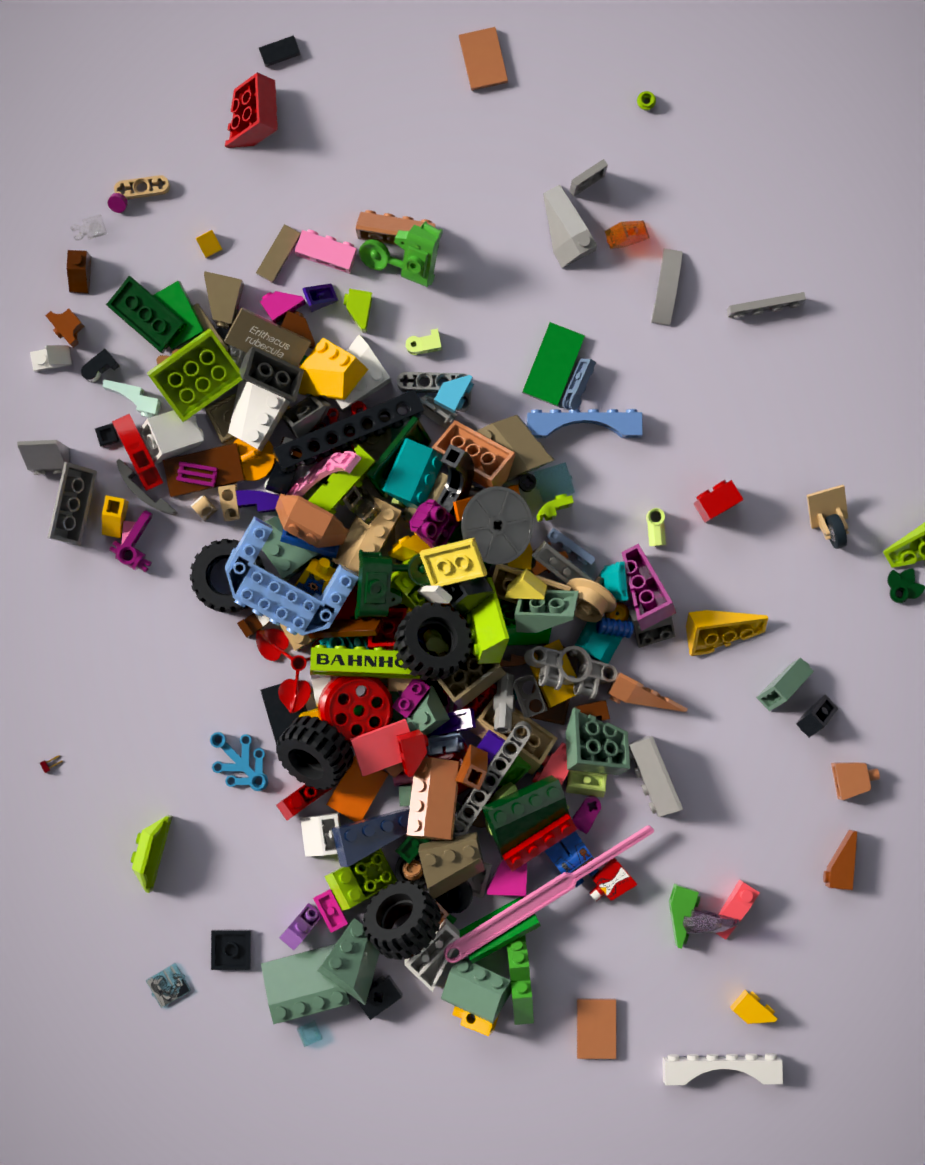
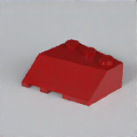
M257 72L234 89L231 105L233 118L231 123H228L227 130L230 131L229 140L225 141L226 148L255 146L278 130L276 85L274 79Z

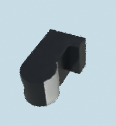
M103 349L82 367L81 374L88 382H96L101 374L110 367L115 371L120 366L106 349Z

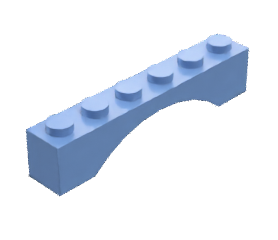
M535 409L531 410V413H527V426L535 438H547L562 427L579 423L603 426L615 432L621 438H641L643 435L642 412H637V409H627L626 412H618L617 409H609L607 412H599L598 409L580 412L578 409L569 410V413H561L559 409L550 410V413H542V410Z

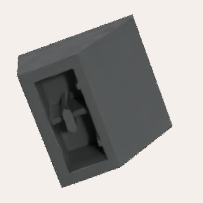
M634 604L627 606L629 619L634 625L633 632L639 648L675 637L672 616L641 631Z

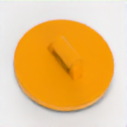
M238 438L234 441V443L238 444L245 480L257 481L263 479L272 471L276 458L273 454L274 447L269 440L262 452Z

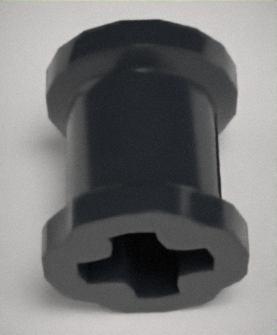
M530 473L523 474L519 480V488L523 492H531L536 486V478ZM526 478L529 479V482L533 483L529 487L522 483L525 482Z

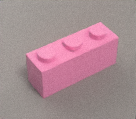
M302 230L295 249L296 256L350 274L357 255V249L353 244L337 242L331 236H319V233L313 230Z

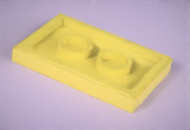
M475 538L422 550L419 553L431 586L443 587L487 575Z

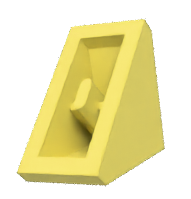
M525 569L508 584L505 597L514 599H544L547 585L528 569Z

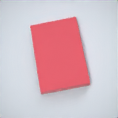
M406 719L350 739L362 776L402 762L396 735L410 732Z

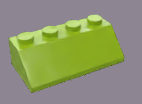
M492 577L486 579L495 593L464 616L468 622L466 625L472 632L469 638L473 639L472 653L476 656L478 664L500 663L509 641V635Z

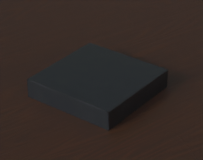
M211 930V970H250L251 930Z

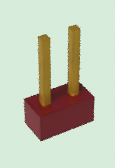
M59 755L50 759L47 762L45 760L40 762V765L45 773L51 771L50 768L63 762L61 760L60 762L50 767L47 765L48 762L60 757Z

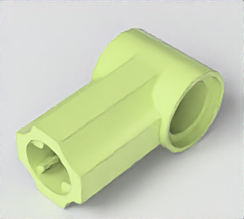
M659 508L651 509L646 514L649 546L666 545L665 514ZM652 512L659 513L660 520L658 522L651 520Z

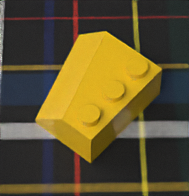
M322 338L299 367L304 370L299 393L302 395L308 393L318 397L319 395H324L328 398L345 400L368 371V368L352 354Z

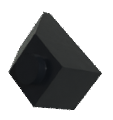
M825 694L801 716L796 724L810 738L827 725L838 710V707Z

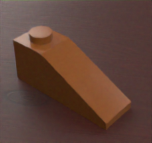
M849 830L829 862L827 871H824L823 874L825 886L853 890L857 831Z

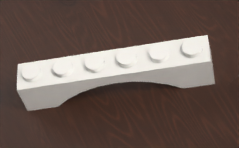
M748 1053L745 1054L746 1057H738L737 1054H726V1057H718V1054H707V1057H699L698 1054H688L687 1057L669 1054L668 1057H663V1082L665 1085H686L702 1073L718 1069H731L747 1073L762 1084H783V1061L774 1053H766L765 1056Z

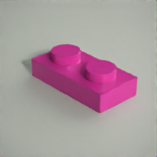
M331 889L313 898L331 933L348 924Z

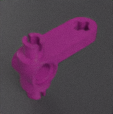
M147 510L143 511L124 543L121 545L115 540L112 545L117 548L111 546L109 549L110 552L116 554L115 558L135 571L139 568L145 573L149 570L145 565L150 567L152 562L145 559L146 554L137 550L135 545L152 519L153 514ZM131 550L133 558L127 561L125 553Z

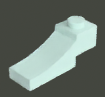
M104 379L102 387L105 390L115 392L131 400L137 406L136 410L141 413L142 417L151 418L152 416L159 415L161 401L144 396V390L141 387Z

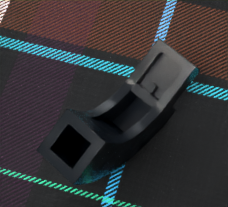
M450 444L441 459V462L448 468V479L436 502L453 515L455 512L453 502L467 498L474 478V463L472 457L466 451Z

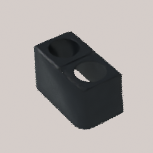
M291 455L292 458L299 459L298 457ZM276 460L265 490L286 495L295 472L289 474L287 472L282 473Z

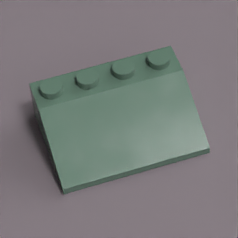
M335 944L261 963L273 1025L350 1004L349 993L317 971Z

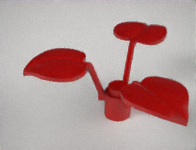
M279 629L258 630L256 632V644L259 652L265 659L277 661L281 654L291 660V667L296 671L295 680H284L279 686L278 694L281 702L290 713L297 712L307 703L311 695L309 683L305 680L299 681V673L305 669L306 662L310 661L311 657L304 658L301 655L292 657L284 650L287 649L289 640L283 631ZM323 638L317 639V640L312 644V647H315L316 645H320V641H319V640H321V639H323Z

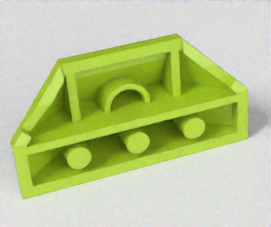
M172 815L165 816L143 829L136 838L138 847L131 857L132 869L147 893L152 892Z

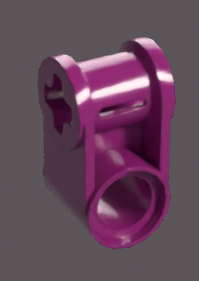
M586 797L572 818L577 829L585 834L589 832L601 810V803L597 797ZM593 801H595V805L597 807H592L590 810L589 805L587 803H592Z

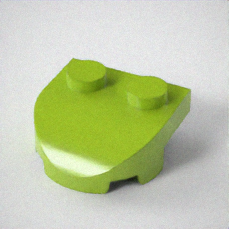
M567 493L557 495L554 498L555 500L549 501L542 506L536 516L537 522L543 521V517L546 521L555 519L557 510L572 507L574 503L572 495L567 496Z

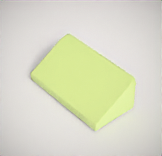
M570 770L568 772L566 792L604 797L607 774Z

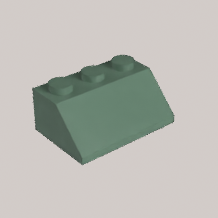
M461 959L453 965L449 972L441 1000L493 1024L511 994V980L479 965L472 964V962L466 959Z

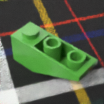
M674 883L669 899V908L675 945L682 949L683 944H687L689 938L687 930L694 922L695 915H693L694 907L699 905L700 896H698L699 892L697 890Z

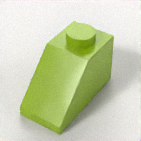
M349 288V293H345L343 305H346L347 312L362 333H366L373 298L372 292Z

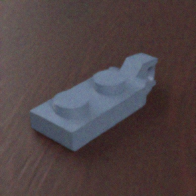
M555 528L547 535V538L553 544L562 543L563 546L561 548L569 554L574 552L578 555L577 560L585 566L588 563L592 565L595 561V557Z

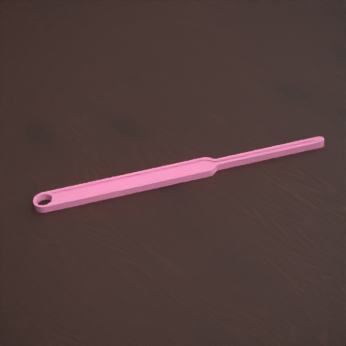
M650 825L644 827L573 873H562L460 937L444 949L446 960L450 963H456L574 889L579 879L651 835L654 829ZM456 948L459 950L457 957H447L450 949Z

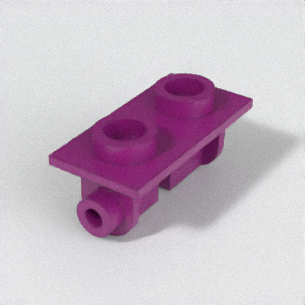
M412 679L392 708L405 718H408L431 687L420 679Z

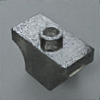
M354 485L342 499L348 509L368 525L381 512V509L369 492L362 486L358 488Z

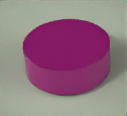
M113 193L107 202L109 208L116 213L123 212L128 205L126 197L120 193Z

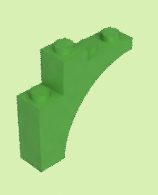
M524 935L507 944L515 1025L534 1023L526 937Z

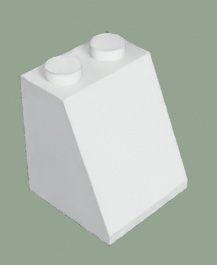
M173 410L148 418L144 422L139 432L154 464L198 447L204 441L203 431L196 423V414L182 422Z

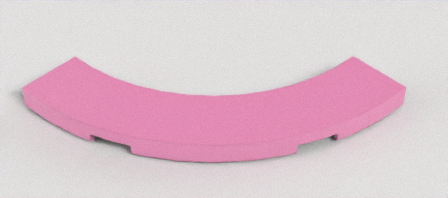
M345 451L342 454L337 452L322 459L309 469L310 473L305 478L300 477L286 495L302 497L313 485L329 474L338 471L351 473L361 460V457L354 452Z

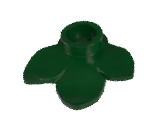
M913 568L904 570L900 574L892 570L888 575L887 583L891 588L890 598L896 603H903L907 599H916L925 589L924 585L915 583V571ZM897 590H900L902 592L901 597H897Z

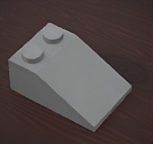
M58 440L17 442L27 470L34 472V475H45V472L53 471V474H62L64 462L70 463V448Z

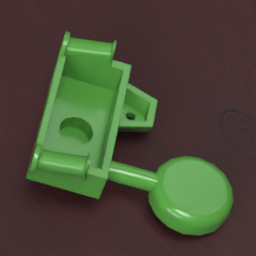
M425 221L421 227L413 225L410 231L399 230L394 243L405 250L403 261L390 256L388 248L382 242L373 239L365 241L360 246V259L367 267L374 270H382L388 264L402 269V278L428 287L432 285L435 278L434 269L443 229L438 230Z

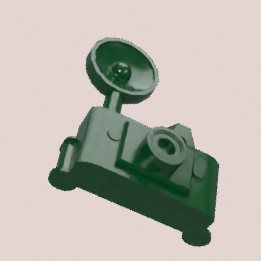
M359 551L360 563L355 619L360 617H388L389 609L402 603L401 592L391 588L392 571L407 572L410 580L417 585H430L419 553L412 556L408 564H392V558L382 556L379 551Z

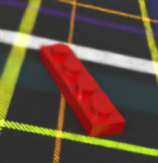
M567 813L503 854L502 857L513 872L576 831L577 827Z

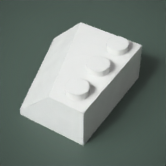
M360 334L346 352L355 356L368 368V371L345 400L335 399L344 413L351 409L353 403L363 401L391 382L390 376Z
M242 380L238 384L228 433L262 452L290 402L272 392Z

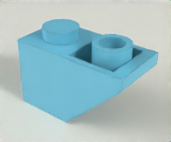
M467 375L444 382L434 399V403L455 414L457 409L461 410L465 402L463 399L465 393L469 394L474 386V383H472L473 377Z

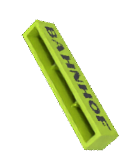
M325 645L311 647L310 675L420 679L419 675L414 677L410 674L411 670L408 668L405 670L402 667L403 661H398L396 657L398 651L394 649L393 651L382 647L374 648V650H366L365 647L346 649L347 647L345 646L327 648Z

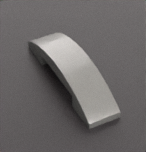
M663 249L651 323L670 326L680 275L682 251Z

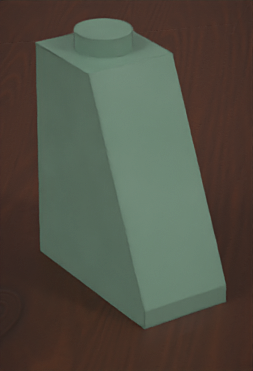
M800 657L792 662L756 698L771 711L786 702L814 671Z

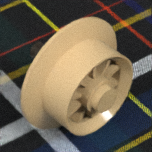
M598 576L595 581L585 578H574L568 581L567 585L571 586L570 591H579L575 610L576 617L587 622H598L604 614L615 610L617 606L616 599L609 590L602 586L604 581L602 577Z

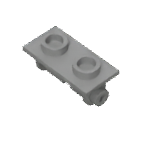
M427 393L420 399L424 408L423 415L447 430L457 414L434 403V398Z

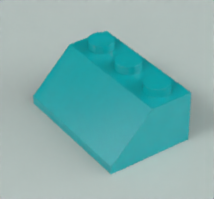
M405 438L382 491L407 507L418 508L429 497L443 462H441L443 456L432 448Z

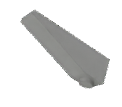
M561 185L543 193L553 253L560 266L564 268L595 252L596 242Z

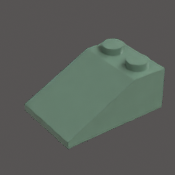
M547 590L544 599H518L515 610L516 631L537 633L574 620L579 591Z

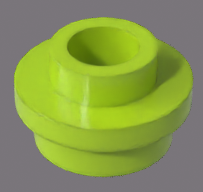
M644 91L639 94L637 98L639 108L651 110L655 106L656 98L653 93ZM648 99L650 103L645 104L643 100Z

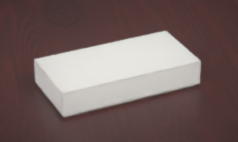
M420 586L417 590L430 603H450L452 600V596L441 586Z

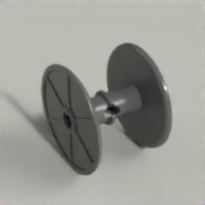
M494 486L486 489L471 487L467 497H473L467 503L462 515V521H458L460 525L456 527L448 542L454 543L475 538L483 562L500 565L515 560L525 551L532 537L533 518L528 504L517 492L506 487Z

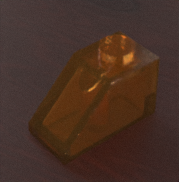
M644 220L620 222L605 231L610 249L623 248L650 238Z

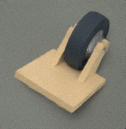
M839 485L808 494L807 502L811 528L820 527L825 539L830 540L835 549L845 547L847 545L846 534H849L848 525L845 519H848L845 486Z

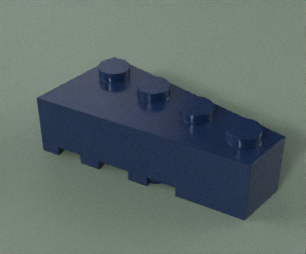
M401 809L332 828L340 866L349 867L407 833L410 809Z

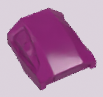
M432 499L421 504L410 520L411 532L416 533L430 548L446 545L456 527L460 525L452 514Z

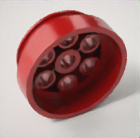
M336 676L328 682L320 695L318 715L320 720H325L329 722V725L336 727L337 731L345 736V740L352 746L351 738L391 723L393 701L387 687L377 678ZM363 685L365 692L363 695L358 696L356 688ZM345 693L347 700L345 703L340 704L338 697L340 694ZM374 697L380 698V704L377 707H373L371 704ZM357 705H361L363 708L362 713L359 715L354 714V707ZM339 713H344L345 715L342 723L336 722V716ZM376 716L378 723L375 726H370V718ZM359 724L360 732L352 734V727Z

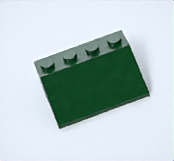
M552 775L482 807L502 860H504L503 854L567 813L569 814L566 798L559 779Z

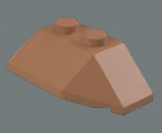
M285 494L279 496L275 509L285 531L317 548L344 544L349 530L343 526L335 515L300 496Z

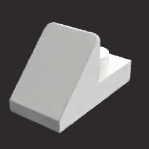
M47 345L45 346L46 349L30 352L33 371L35 372L72 365L69 346Z

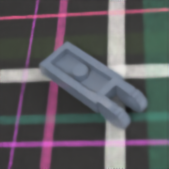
M582 358L579 360L562 401L564 409L571 408L575 410L581 405V396L585 392L587 382L594 372L596 364L594 360Z

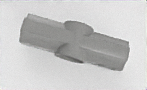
M506 673L497 681V691L494 695V731L499 733L511 732L512 712L515 711L513 687L515 677L509 673Z

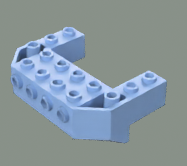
M254 516L239 544L232 550L225 565L231 592L235 599L234 602L242 607L247 605L253 608L252 612L262 617L264 614L270 618V622L277 626L280 624L286 626V630L294 635L299 633L303 636L330 628L358 580L357 573L339 564L322 595L315 593L312 596L256 565L255 560L273 528Z

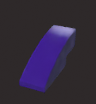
M236 490L237 505L240 508L257 506L259 513L276 511L278 495L255 490Z

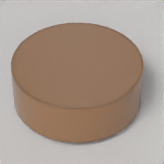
M413 860L410 864L405 863L403 866L404 876L408 880L419 879L423 874L421 863Z

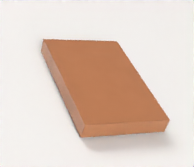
M492 27L460 34L459 41L471 91L508 83L496 28Z
M577 998V1059H616V999Z

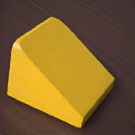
M213 230L196 238L205 258L223 250Z

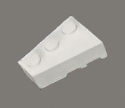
M446 918L440 924L439 931H436L434 941L431 940L430 945L426 949L423 948L420 954H414L411 958L405 959V966L432 992L447 963L444 949L460 938L459 930ZM455 948L450 949V950L448 951V953H447V957H448V958L451 957V955H452V953H453V951H454Z

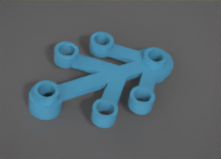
M216 732L211 735V745L216 748L220 747L235 762L222 763L217 761L213 763L212 770L215 773L222 771H244L248 776L237 778L235 775H230L225 780L227 786L250 785L255 791H262L267 787L268 777L263 773L264 749L257 748L253 752V756L256 759L255 771L249 766L250 744L252 743L250 735L245 734L240 738V743L242 744L241 757L226 742V736L223 733ZM217 736H220L222 738V742L220 744L217 743L215 740ZM245 736L249 738L248 744L243 742ZM258 750H261L263 752V756L261 758L256 756V752ZM217 763L222 766L220 771L215 769ZM230 777H233L235 779V783L233 785L229 784L228 779ZM256 778L262 779L261 785L256 784Z

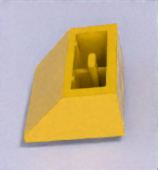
M414 533L411 537L407 535L398 540L399 542L392 545L393 549L388 554L390 557L404 562L422 550L430 549V547Z

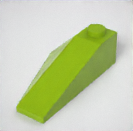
M925 522L883 551L892 568L915 564L918 561L925 560Z

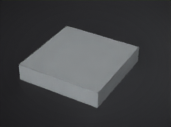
M604 159L572 179L569 191L573 197L605 177L608 164Z

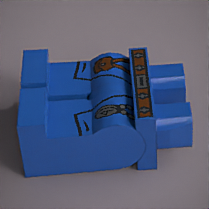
M576 831L561 840L570 852L569 854H567L559 842L544 851L561 874L564 872L573 873L594 859ZM598 868L589 873L590 877L599 871ZM582 878L579 879L576 882L575 887L581 885L584 882V880Z

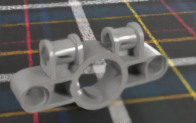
M537 646L528 650L524 655V660L529 666L540 669L539 686L546 685L553 687L554 690H559L562 684H574V695H585L589 699L596 697L599 684L604 685L615 681L618 676L617 669L613 665L591 660L589 654L579 646H569L559 651ZM534 652L538 655V660L535 659ZM565 653L575 656L580 663L579 676L577 678L575 676H568L562 668V658ZM604 671L607 673L608 678L605 677Z

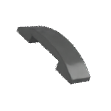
M118 459L116 461L123 480L138 498L163 513L171 515L178 513L164 499L160 498L155 502L131 480L136 473L122 460Z

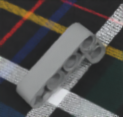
M402 372L397 377V385L402 392H410L415 389L416 393H438L441 388L438 382L441 379L451 381L467 376V374ZM404 378L408 379L409 383H407V386H403ZM414 378H416L417 387H414V383H412L414 382ZM421 379H428L430 384L427 387L421 386L419 384ZM471 391L469 394L466 392L463 397L468 401L467 405L463 406L461 410L457 409V411L466 412L470 408Z

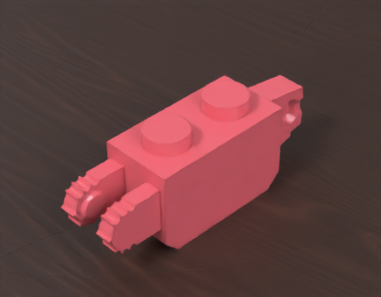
M562 742L554 753L546 756L541 764L544 767L540 773L536 772L532 779L533 783L552 775L559 779L562 785L570 771L567 770L565 743Z

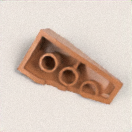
M618 673L616 680L612 682L607 692L610 695L609 699L618 704L622 701L624 703L668 710L687 711L686 707L665 696H661L650 688L643 687V684L622 673Z

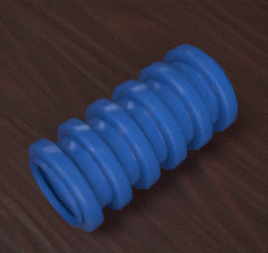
M602 617L596 624V630L598 634L603 632L604 635L609 634L616 637L620 635L622 638H630L633 634L634 625L631 621L627 622L613 618L610 620V618L606 617L604 619Z

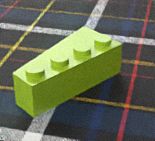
M357 445L354 451L361 457V460L351 473L345 471L332 473L327 480L328 483L322 484L308 501L335 515L337 512L335 509L340 504L343 506L350 499L348 495L353 490L356 492L362 487V481L368 477L366 474L376 461Z

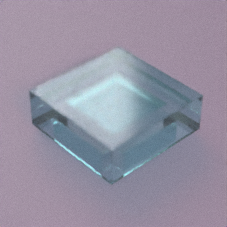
M315 1020L297 1028L304 1047L323 1039Z

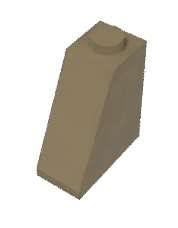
M205 271L204 278L212 319L217 324V327L228 329V326L231 327L236 319L244 283L242 279Z

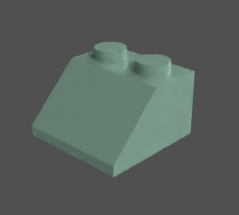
M430 686L431 688L408 718L403 716L402 720L406 719L410 732L420 730L428 736L450 720L433 686Z

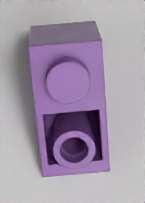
M308 903L279 938L292 950H295L322 918L321 913Z

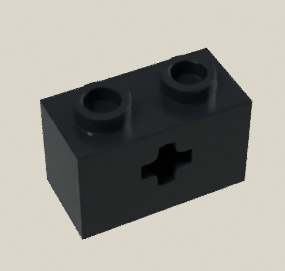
M383 975L374 982L376 985L370 988L365 1005L357 1000L370 1020L403 996L390 975L386 978ZM376 992H377L378 994L383 993L382 999H380V998H376V999H375V998H374L375 995H376Z

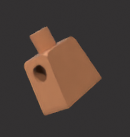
M831 763L839 800H846L870 791V781L880 780L878 769L868 770L866 763Z

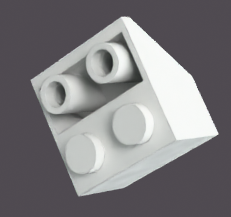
M339 812L301 817L305 856L337 854L332 828L341 826Z

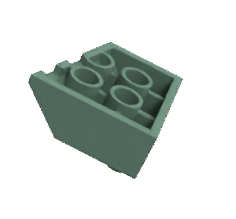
M278 515L265 521L272 526L273 530L262 550L284 580H289L307 567L312 559H318L323 555L281 542L283 527Z
M574 707L565 733L567 770L621 775L629 770L628 732L608 722L603 723L597 720L595 716L586 715Z
M354 918L317 971L365 1005L380 952L366 937L363 924Z

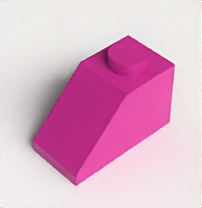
M278 291L267 293L262 297L263 300L260 301L273 323L284 319L288 311L293 313L294 310L296 311L306 304L302 296Z

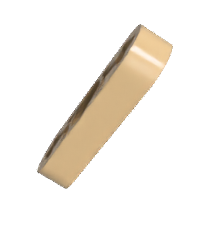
M162 175L122 180L114 186V192L124 195L127 200L163 195L170 189L169 181ZM159 181H162L163 184H166L162 186L163 189H159L158 186L154 185H159ZM149 182H152L153 184V191H151V185ZM140 183L147 184L145 192L137 191V186ZM131 185H133L135 193L131 190H126L125 194H122L119 190H122V186H125L126 189H132Z

